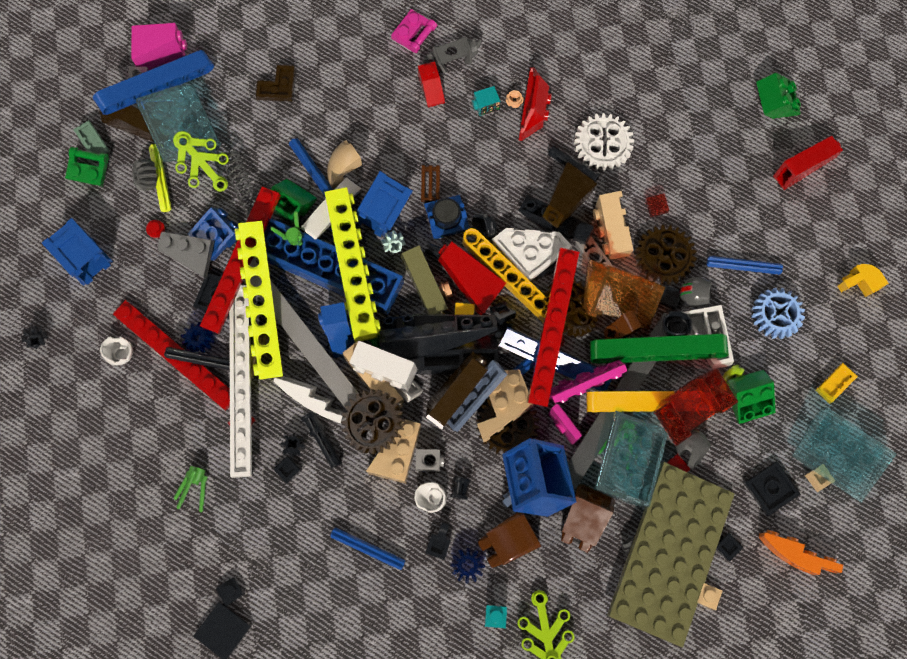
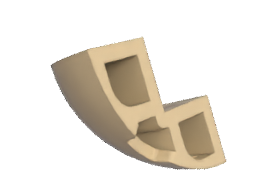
M347 140L335 148L328 162V181L333 190L344 180V175L362 165L361 157Z

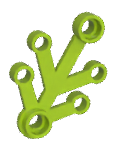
M186 131L177 132L173 137V143L178 148V160L175 164V170L180 174L186 172L185 155L187 151L191 155L188 185L191 188L199 186L198 167L200 166L213 181L212 184L215 190L219 192L226 190L228 187L227 179L224 176H218L205 160L216 161L221 165H225L229 160L227 154L223 152L219 154L197 152L193 146H205L208 150L215 149V140L213 138H192ZM181 138H185L187 142L185 144H181L179 140ZM213 141L214 145L212 147H208L207 142ZM222 155L226 157L224 162L219 160V157ZM182 164L185 168L184 170H178L177 166ZM196 179L197 183L195 185H192L190 183V180ZM221 181L224 183V186L218 187L217 183Z
M542 590L534 591L531 595V602L537 606L541 630L532 625L526 617H520L517 625L520 629L527 630L544 643L545 651L535 646L530 638H524L521 646L524 650L532 652L540 659H561V654L568 643L574 641V634L572 631L565 630L561 635V641L555 649H553L552 641L564 622L570 619V613L565 609L560 610L557 614V619L549 628L545 604L548 601L547 594ZM539 594L543 596L541 603L536 601V596ZM561 612L567 613L565 620L560 618ZM522 619H525L527 621L526 627L520 626V621ZM570 633L572 636L571 640L566 641L564 635ZM526 640H529L531 642L530 648L524 647V642Z

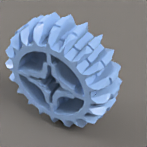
M773 288L772 291L766 290L764 294L761 293L758 296L759 299L754 301L756 306L752 307V311L755 313L752 314L751 318L757 319L754 325L759 324L761 327L758 331L764 329L765 336L771 333L772 339H775L777 335L779 339H783L785 336L790 337L792 333H797L798 328L803 325L801 321L805 319V316L801 314L805 312V309L800 308L803 302L797 303L798 296L792 297V291L785 293L784 288H781L779 291L777 288ZM765 307H766V311L768 312V315H769V316H768V319H767V317H766V315H765ZM781 309H783L779 316L777 315L775 318H773V316L776 315L777 311L779 312ZM776 322V323L780 324L781 326L783 325L784 327H779V326H776V325H774V324H772V323Z

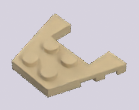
M505 370L508 375L489 395L496 417L477 424L483 442L488 441L493 434L500 432L504 429L505 425L512 420H516L533 407V404L527 403L529 392L520 370Z

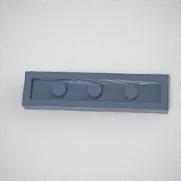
M492 360L486 374L447 422L453 431L458 432L508 375L497 361Z

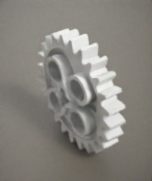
M603 113L602 117L599 118L595 114L594 120L589 116L587 122L583 120L582 126H578V132L575 133L574 137L576 138L574 145H577L575 152H580L578 158L584 157L583 163L590 162L589 168L596 165V170L602 167L603 171H605L606 167L609 166L612 171L614 165L619 168L621 162L625 164L626 158L630 157L634 139H630L633 132H628L630 126L624 127L625 121L618 122V116L612 119V114H610L606 118ZM602 128H605V136H604V143L606 144V146H605V155H606V156H605V157L603 156V140H602L603 130H602ZM591 132H596L598 135H592ZM609 132H614L616 135L613 136ZM613 148L617 150V152H611L609 149ZM591 149H597L599 152L595 153Z

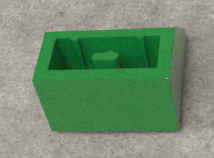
M774 73L756 82L764 115L775 119L801 114V103L796 96L795 91H797V87L794 81Z
M289 179L273 185L270 189L281 195L273 213L293 227L295 226L294 212H298L300 222V216L304 217L317 200V197Z
M764 370L727 380L728 398L739 424L776 413L774 381Z

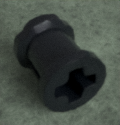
M454 477L455 485L450 497L468 500L466 495L468 484H471V480Z

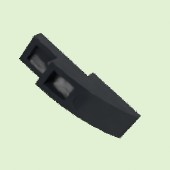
M526 196L518 210L521 214L550 232H560L568 241L573 239L584 245L587 244L595 230L594 226L569 216L556 228L542 217L547 203L531 196Z

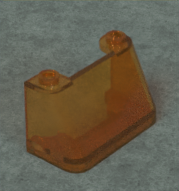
M589 259L586 266L583 309L586 310V314L593 317L604 314L617 319L624 313L633 310L643 328L649 330L665 286L636 274Z

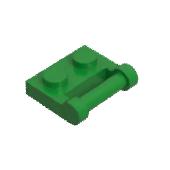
M70 147L65 179L103 187L109 160L108 154H97L79 150L77 147ZM78 157L99 161V166L78 163Z

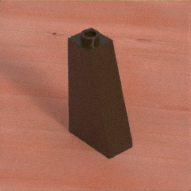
M131 105L108 115H104L99 110L102 123L163 145L165 140L169 141L172 135V131H170L171 124Z
M569 162L566 163L542 217L558 228L591 196L597 183Z
M472 352L428 401L426 418L440 429L445 426L488 371V363L485 357Z

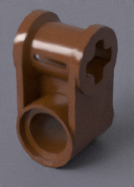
M630 310L607 326L604 336L606 339L627 338L642 329L643 326L635 312Z

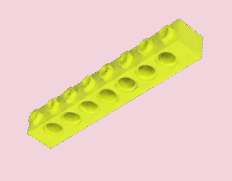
M347 187L326 191L325 197L353 338L355 342L378 338L377 332L381 331L379 319L375 320L374 313L377 312L375 301L370 299V294H373L371 283H367L366 276H370L367 264L364 265L362 260L366 256L364 246L360 247L359 240H362L360 228L356 229L355 225L358 222L357 212L352 211L351 205L355 204L353 193L349 194ZM340 208H347L343 213L338 212ZM344 225L351 226L347 231L341 230ZM347 243H354L352 248H345ZM351 261L358 262L354 267L348 266ZM354 279L362 280L359 285L352 284ZM358 297L366 298L363 303H356ZM368 315L369 320L367 322H360V317Z
M262 221L238 223V228L235 229L236 240H240L241 248H237L239 260H243V267H240L241 279H245L246 287H242L243 296L248 298L249 306H245L246 317L251 319L248 333L249 337H253L254 345H250L252 357L256 356V364H253L254 376L258 375L259 380L282 377ZM249 237L254 238L256 241V246L253 248L245 245V240ZM250 257L258 259L259 264L257 267H250L247 261ZM258 276L261 279V285L258 287L252 286L250 283L251 277ZM260 295L263 297L264 303L262 306L254 305V296ZM259 314L266 317V323L263 326H259L255 321L256 316ZM267 334L269 342L266 345H261L258 342L259 335ZM264 353H269L272 357L271 362L268 364L261 362V356Z

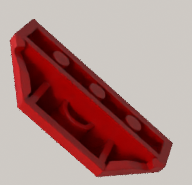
M530 67L519 141H523L541 129L544 121H548L549 110H546V104L550 105L552 94L548 93L549 85L534 67Z

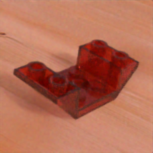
M715 368L689 381L663 399L653 412L673 444L677 446L692 435L691 430L715 413H724L738 403V400L718 368Z

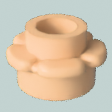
M517 90L509 92L506 96V103L508 106H512V108H518L524 101L522 94Z
M441 282V286L438 288L442 296L448 300V297L453 296L448 282Z

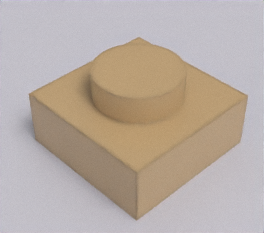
M823 464L805 475L817 492L835 481Z
M704 583L697 603L716 610L722 590Z

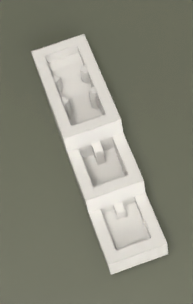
M347 177L334 189L347 187L349 194L353 193V197L361 190L359 186ZM326 199L301 227L303 231L315 240L331 225ZM340 208L338 212L341 213L345 208Z
M285 376L274 378V382L284 392L304 407L338 423L346 420L342 413L347 412L332 408L333 400L316 395V386Z

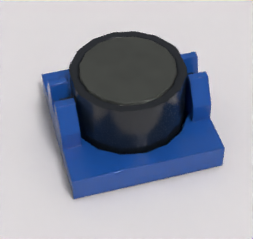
M460 195L424 204L433 239L462 233L470 229L464 203Z

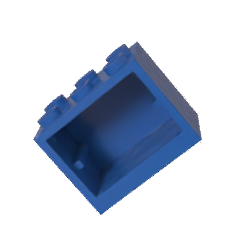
M529 438L502 454L514 512L548 517L577 502L563 445Z

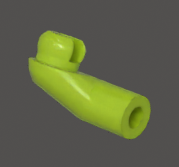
M733 365L724 373L718 386L726 390L727 380L733 379L734 376H742L745 371L744 368L739 367V365Z

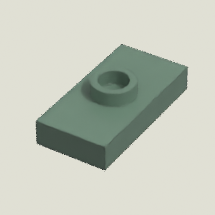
M90 120L73 129L88 152L97 154L110 153V150Z

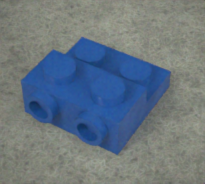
M210 207L189 231L188 236L215 241L211 260L215 261L226 247L230 248L237 241L235 229L238 228V224L234 221L230 222L227 219L228 213L222 208Z

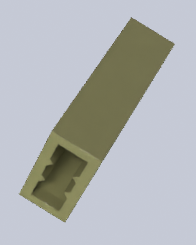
M420 246L401 253L399 256L427 314H445L444 310L448 309Z

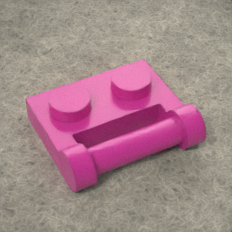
M411 9L391 34V39L417 53L420 50V45L430 32L436 29L437 24L435 21L427 19ZM425 26L424 30L417 37V39L414 42H411V40L421 29V27Z

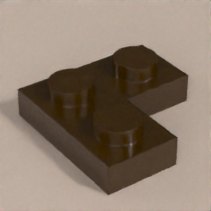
M277 65L275 81L257 80L256 99L293 102L295 66Z

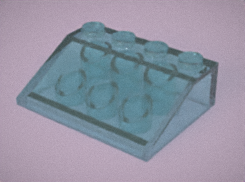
M176 85L136 99V103L163 162L178 160V148L173 143V137L179 131L188 132L192 138H213L215 140V149L208 150L205 146H193L197 152L216 154L220 148L221 143L193 85ZM181 138L179 142L181 144H185L187 140L185 138ZM213 141L207 142L208 147H212L214 145ZM186 151L185 160H191V155Z
M822 406L809 424L791 456L862 503L897 453L829 408Z
M615 411L595 489L637 507H650L669 430Z

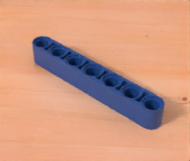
M200 50L99 90L92 98L104 115H108L203 76L213 70L214 64L205 51Z

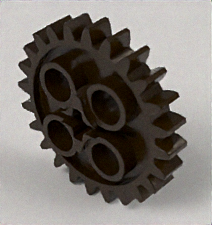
M661 225L660 230L654 226L653 232L648 229L646 235L642 234L641 240L637 243L639 247H636L635 252L639 254L635 256V259L640 260L637 263V267L642 266L643 268L640 273L647 272L646 279L652 276L653 283L659 279L660 285L663 284L664 280H666L668 285L671 284L672 280L677 284L679 278L684 280L686 278L685 274L689 275L691 273L690 269L695 267L693 262L697 258L693 255L697 253V250L692 249L695 243H689L691 236L685 238V231L681 234L678 233L679 227L674 231L671 225H669L668 229ZM663 240H669L671 245H666ZM648 250H654L657 255H651ZM675 254L681 255L683 260H678ZM660 264L666 265L668 270H662Z
M574 277L563 333L567 332L568 336L574 335L576 338L588 334L596 327L595 323L598 319L595 316L599 315V313L595 311V308L598 307L593 304L595 299L590 297L592 292H587V286L582 287L581 281L576 283ZM551 285L548 286L549 290L545 292V294L548 296L544 298L546 302H548Z
M370 389L369 393L363 390L362 396L355 394L356 401L349 399L352 405L345 406L348 412L342 413V416L346 417V420L341 421V424L346 425L342 432H348L345 439H352L349 445H356L355 450H362L366 454L369 451L370 454H376V450L378 453H383V447L390 450L389 443L396 445L397 443L394 438H401L398 430H404L400 426V423L405 422L404 419L400 418L404 411L397 410L401 404H394L396 398H389L390 393L385 392L383 394V391L379 389L377 392L374 389ZM378 403L379 409L377 412H374L373 407ZM359 414H362L363 419L358 423L357 417ZM388 420L389 426L384 430L383 422ZM371 430L372 438L368 440L366 436Z
M489 399L487 400L488 407L485 405L481 406L484 412H478V416L482 419H477V424L496 417ZM529 409L512 422L511 428L507 426L497 436L493 434L482 445L489 444L488 451L495 448L496 455H498L500 451L505 453L531 437L537 438L538 434L534 431L539 430L540 426L534 424L539 422V418L533 417L537 414V411H530ZM523 422L527 428L521 431L517 429L516 424ZM508 434L512 440L509 443H505L501 440V436Z

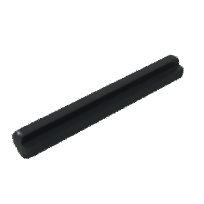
M166 347L165 358L230 370V359L171 347Z

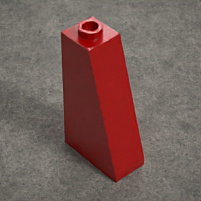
M830 136L784 161L773 177L782 189L786 190L837 158L843 149L840 143L833 136Z
M455 243L444 244L438 252L441 255L438 261L470 304H475V311L479 315L484 314L506 282Z

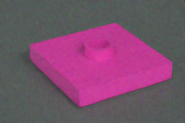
M559 404L553 406L548 415L554 421L558 431L567 438L570 444H575L582 434Z

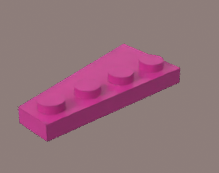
M620 360L595 368L594 373L583 372L577 374L575 380L564 379L558 381L559 385L551 388L549 398L555 404L564 403L573 395H582L591 387H599L609 379L621 377L622 373L627 372L626 366Z

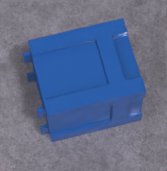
M380 171L356 210L358 222L356 223L360 226L363 223L375 230V235L385 237V233L391 230L412 190L404 187Z
M72 218L51 237L42 242L62 267L83 286L90 284L93 281L92 278L103 268L105 270L109 268L113 262L89 234Z

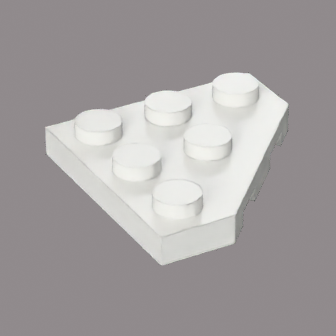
M505 228L492 239V243L529 281H532L557 260L559 248L569 250L572 248V245L560 232L548 233L540 232L539 230L525 229L524 231Z

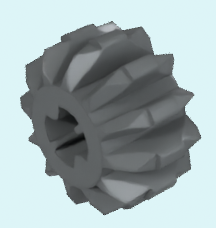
M146 159L136 160L132 168L135 187L143 191L154 189L158 181L154 162Z

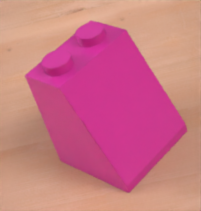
M176 23L132 26L131 59L136 67H147L149 70H152L185 56L187 41L183 39L182 31L178 29Z

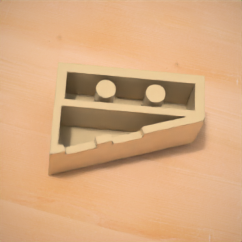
M622 191L599 195L595 209H593L594 219L598 220L599 224L598 235L600 238H603L604 242L602 244L603 253L607 255L608 260L630 256L633 251L629 226H626L623 216L626 214L625 208L622 209L620 205V198L623 197Z
M409 420L400 423V426L404 428V430H398L401 438H394L397 443L396 445L389 443L390 450L383 447V453H378L366 470L368 474L406 484L421 430L420 423Z

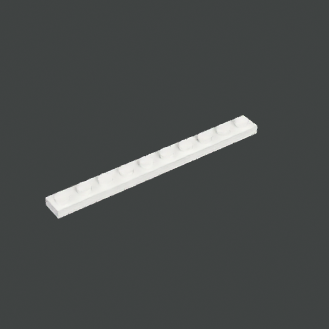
M246 285L240 286L229 311L231 478L252 477L251 339L248 333L250 318L246 317L245 306H249L248 298L243 296L242 288L246 287Z

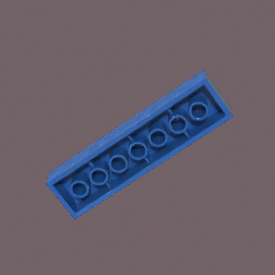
M270 219L264 232L268 263L345 297L336 247L322 240H315L301 232L303 244L301 246L291 245L288 240H283L282 237L270 229L274 227L286 234V231L291 227ZM362 258L363 264H367L370 276H366L367 283H371L373 294H370V299L375 301L378 312L388 316L404 284L403 276ZM351 261L348 266L354 267L358 262ZM354 279L352 284L359 285L362 280ZM358 297L356 302L361 304L366 298Z

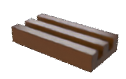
M422 165L421 202L440 200V165H436V167H433V165H429V167ZM425 172H429L428 198H425ZM433 172H436V198H432Z

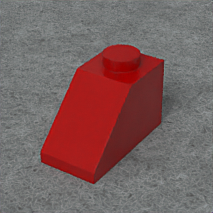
M435 61L417 66L418 77L427 107L444 104L445 99Z

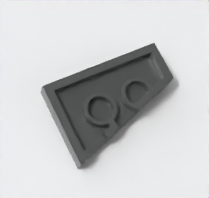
M161 232L157 250L202 277L207 278L215 241Z

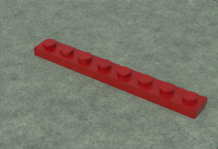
M261 187L246 222L262 221L263 231L265 232L281 195L278 192ZM249 237L245 240V245L253 248L256 246V241L254 238ZM240 240L236 243L200 324V327L220 334L244 280L241 279L240 274L243 260H239L237 248H241ZM250 257L247 261L249 266L253 257Z
M559 248L527 400V403L548 407L579 257L578 251Z
M126 300L113 313L117 319L226 411L230 407V388L203 365L165 358L166 347L184 349Z

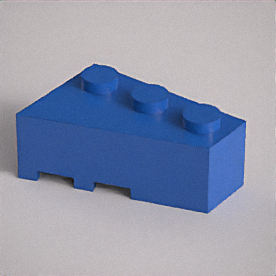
M344 302L321 306V313H318L319 323L322 325L325 335H327L334 358L344 356L343 352L355 343Z

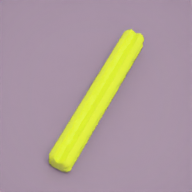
M151 144L149 146L151 161L154 162L158 180L156 182V190L161 212H169L171 210V203L160 146L158 144Z

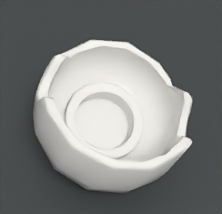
M108 337L102 342L100 352L101 356L109 364L117 366L125 364L132 358L133 348L131 343L123 337Z
M427 482L421 484L416 489L414 499L418 508L434 513L440 511L445 506L447 494L444 487L440 484Z

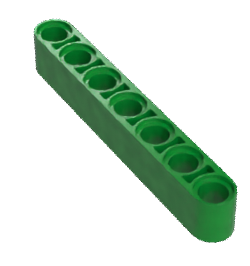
M725 334L602 339L590 342L591 362L596 364L611 363L617 360L626 363L715 359L729 356L728 340Z

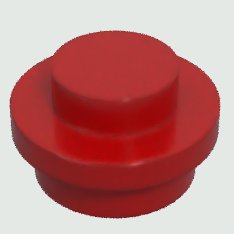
M152 220L147 224L146 232L152 238H159L161 232H165V226L160 220Z

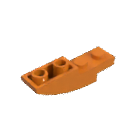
M770 530L759 533V539L772 553L803 572L811 575H820L822 569L832 573H842L843 565L837 563V559L824 556V559L817 557V553L804 550L805 544L798 543L799 539L786 536L785 539L779 537V533Z

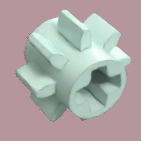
M395 230L385 233L384 239L381 240L385 252L390 251L392 255L399 251L402 252V246L406 245L402 233L397 234Z

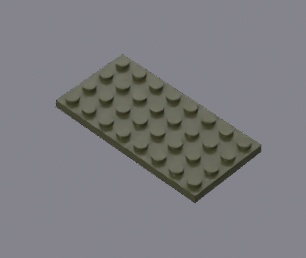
M661 462L607 616L683 648L735 493L670 464Z

